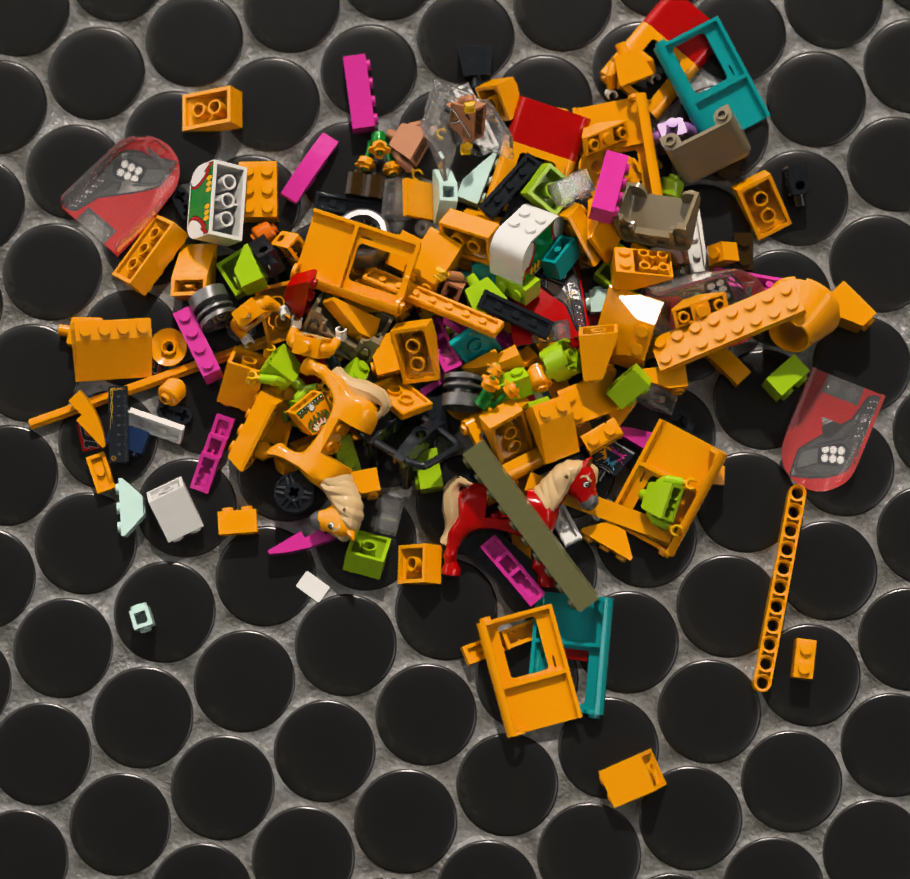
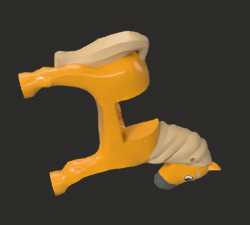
M306 357L300 366V373L305 376L315 375L319 377L331 392L333 405L328 421L304 452H295L283 443L271 445L266 441H262L257 446L254 457L261 461L272 457L278 458L299 469L311 483L323 490L332 503L326 509L316 511L310 516L312 528L331 533L332 536L342 542L350 539L355 541V534L364 519V504L357 485L354 483V478L351 475L352 469L329 455H333L340 450V440L349 433L350 426L371 435L378 420L390 411L392 407L391 400L386 390L368 380L351 377L342 367H335L331 371L327 365L318 363L314 358Z

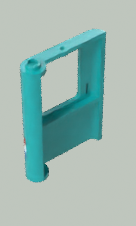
M718 16L672 40L665 41V39H662L654 44L656 47L653 51L692 124L697 129L698 134L716 125L713 118L714 113L726 104L730 106L738 118L743 130L770 116L764 101ZM699 34H704L726 75V80L697 94L694 92L677 60L673 48Z
M544 591L545 595L535 603V608L552 603L563 647L587 650L589 652L585 701L583 704H579L581 713L588 714V718L599 719L600 715H604L614 598L599 597L598 600L579 613L577 609L573 610L567 601L569 598L565 593ZM535 618L533 622L529 674L548 668Z

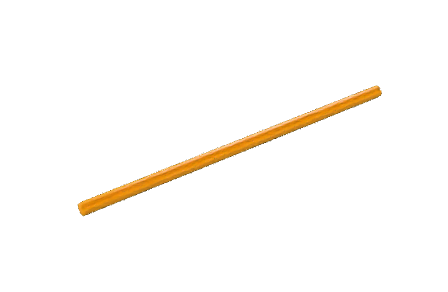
M266 336L255 339V344L248 342L247 346L249 349L247 350L255 352L268 346ZM243 344L237 346L246 349ZM234 347L214 354L218 364L229 360ZM192 361L124 386H128V396L159 386L169 378H181L200 370L196 362ZM108 391L89 398L95 408L108 404ZM70 404L31 418L28 422L30 428L34 430L79 414V412Z

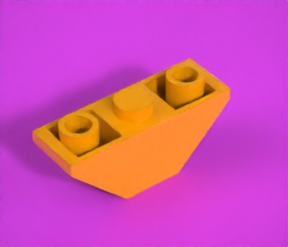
M627 120L597 122L583 128L582 143L584 156L628 139Z
M726 293L698 294L680 301L671 309L675 328L697 322L702 317L729 306Z
M609 521L581 529L580 534L586 542H595L599 545L598 548L605 553L609 551L616 555L615 558L623 563L631 561L632 553L625 530Z

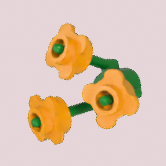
M372 132L371 140L367 141L366 154L359 157L355 167L364 172L372 171V168H375L376 165L373 163L374 160L369 157L370 153L374 154L376 159H382L386 154L388 162L383 165L382 171L385 172L384 176L394 177L402 172L400 165L391 159V148L388 147L385 132Z
M493 362L492 365L487 363L488 368L486 372L491 375H482L483 381L481 386L483 390L475 400V403L487 411L489 407L495 408L507 396L510 399L516 396L521 398L518 394L520 391L518 385L505 380L506 385L502 387L505 393L495 401L493 400L494 396L490 392H495V390H500L501 388L499 386L500 382L496 377L500 378L502 374L505 375V372L502 371L503 367L500 363Z

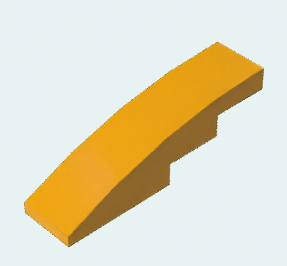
M534 619L499 632L504 652L532 641ZM481 640L460 648L467 666L485 659Z

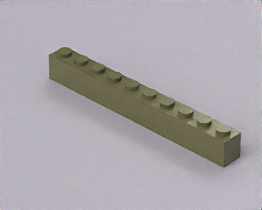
M482 439L463 453L464 458L462 459L469 469L473 468L476 473L474 475L476 480L480 484L484 483L487 487L486 493L492 500L495 499L499 504L497 507L504 516L507 514L511 521L509 523L511 527L521 533L523 536L521 540L526 547L530 546L533 549L534 553L532 554L538 563L542 562L546 567L544 571L548 577L556 580L558 583L556 584L557 589L561 594L565 593L569 598L567 601L573 610L577 609L580 613L598 600L599 595L486 442Z

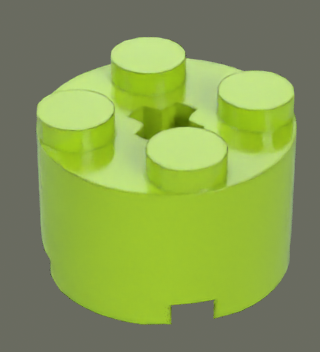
M563 338L539 352V357L546 367V376L550 380L554 379L559 383L582 372L580 370L582 367L581 356L576 347L572 348L569 345L571 341L567 338Z

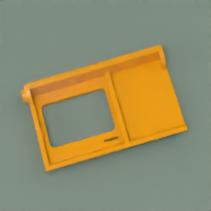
M314 208L305 243L298 263H295L291 270L290 280L294 274L315 269L318 270L316 290L399 316L400 313L403 314L406 307L404 301L422 243ZM361 244L408 259L398 294L393 295L350 280L349 276Z

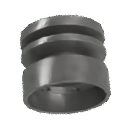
M221 283L211 284L199 289L188 300L194 315H197L196 319L203 332H213L226 327L233 318L231 313L236 310L233 302L229 300V294Z
M462 371L444 374L446 382L443 384V388L451 392L442 394L441 407L455 412H480L482 408L475 403L479 395L474 393L482 392L483 390L481 386L482 376Z

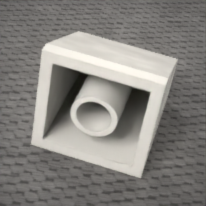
M181 476L146 492L148 502L168 543L171 541L177 542L188 533L194 534L204 526Z

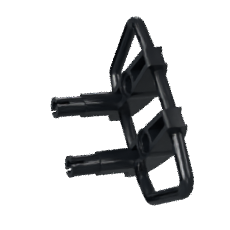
M389 411L378 420L371 435L351 426V429L362 438L363 446L366 447L368 445L369 468H372L373 465V468L377 467V471L381 470L383 451L393 456V463L395 465L399 463V486L403 487L404 490L412 487L413 468L427 470L456 454L461 448L460 441L445 430V422L437 417L430 419L421 413L412 417L423 424L413 429L412 433L398 450L387 445L384 441L396 433L407 419L401 420L393 412ZM439 435L453 445L451 448L425 462L415 460L424 451L428 450L429 446Z

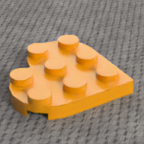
M605 149L588 156L582 154L578 163L580 176L592 198L595 195L605 158ZM629 156L627 161L630 164L628 175L623 177L627 178L626 183L640 182L642 176L640 164L635 158Z

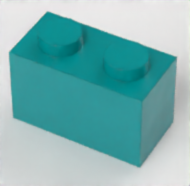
M560 234L544 253L540 263L546 277L558 280L563 279L581 256L576 239Z

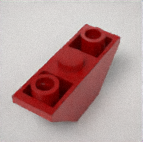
M312 269L294 274L286 286L284 300L299 320L301 317L304 319L313 306L311 302L316 294L313 290H315L318 279H316L318 270Z

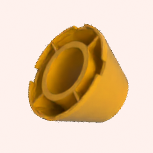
M796 276L776 281L771 288L793 279L807 314L769 329V335L772 341L781 349L789 352H801L837 328L841 319L840 305L832 292L822 284L812 279L801 280L796 279Z

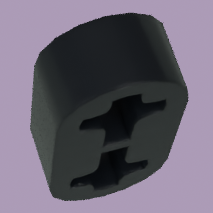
M176 188L171 197L182 219L187 222L188 215L184 216L186 214L184 208L189 207V194L184 188ZM178 193L184 195L185 203L182 204L179 199L176 200Z
M160 403L157 407V414L161 418L181 425H188L193 420L192 412L186 407L179 405L169 406ZM166 406H168V409L172 411L173 414L166 413V415L163 416V412L161 411V409H165ZM186 412L189 418H185L184 421H181V417L176 416L177 413L183 414Z

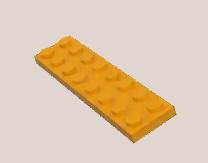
M791 279L706 315L697 322L654 337L650 344L659 369L664 374L807 313L794 281Z

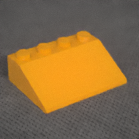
M151 318L74 322L70 325L75 382L147 378L152 376Z

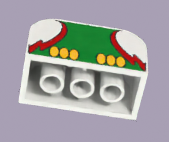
M215 159L197 167L191 179L187 231L190 238L222 246H230L242 241L247 167Z
M528 203L522 205L497 229L490 245V273L523 285L542 267L540 263L541 257L560 234L563 235L564 221L562 217Z

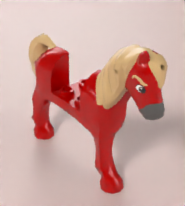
M588 457L584 461L568 459L563 463L556 464L534 489H528V501L552 533L558 520L560 506L568 494L577 500L582 509L587 511L593 510L598 505L599 498L596 484L599 470L592 464V457ZM454 476L444 487L442 512L445 530L440 539V543L446 546L443 553L444 564L441 572L444 575H460L461 568L457 562L458 548L462 540L473 531L495 529L523 537L519 531H515L509 523L511 520L507 515L504 516L500 511L492 510V513L487 514L489 496L486 493L487 487L484 483H471L461 476ZM534 558L532 568L538 574L537 584L542 587H556V580L548 577L544 571L546 568L542 562L538 563Z

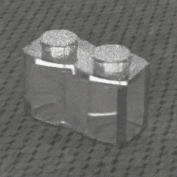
M382 494V498H377L375 508L378 509L377 516L373 515L370 527H374L373 532L396 538L405 499L387 494Z

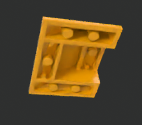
M609 284L598 325L618 324V338L609 361L610 363L628 369L637 363L642 369L645 368L649 356L647 353L656 323L661 316L664 301L633 291L612 289V284Z

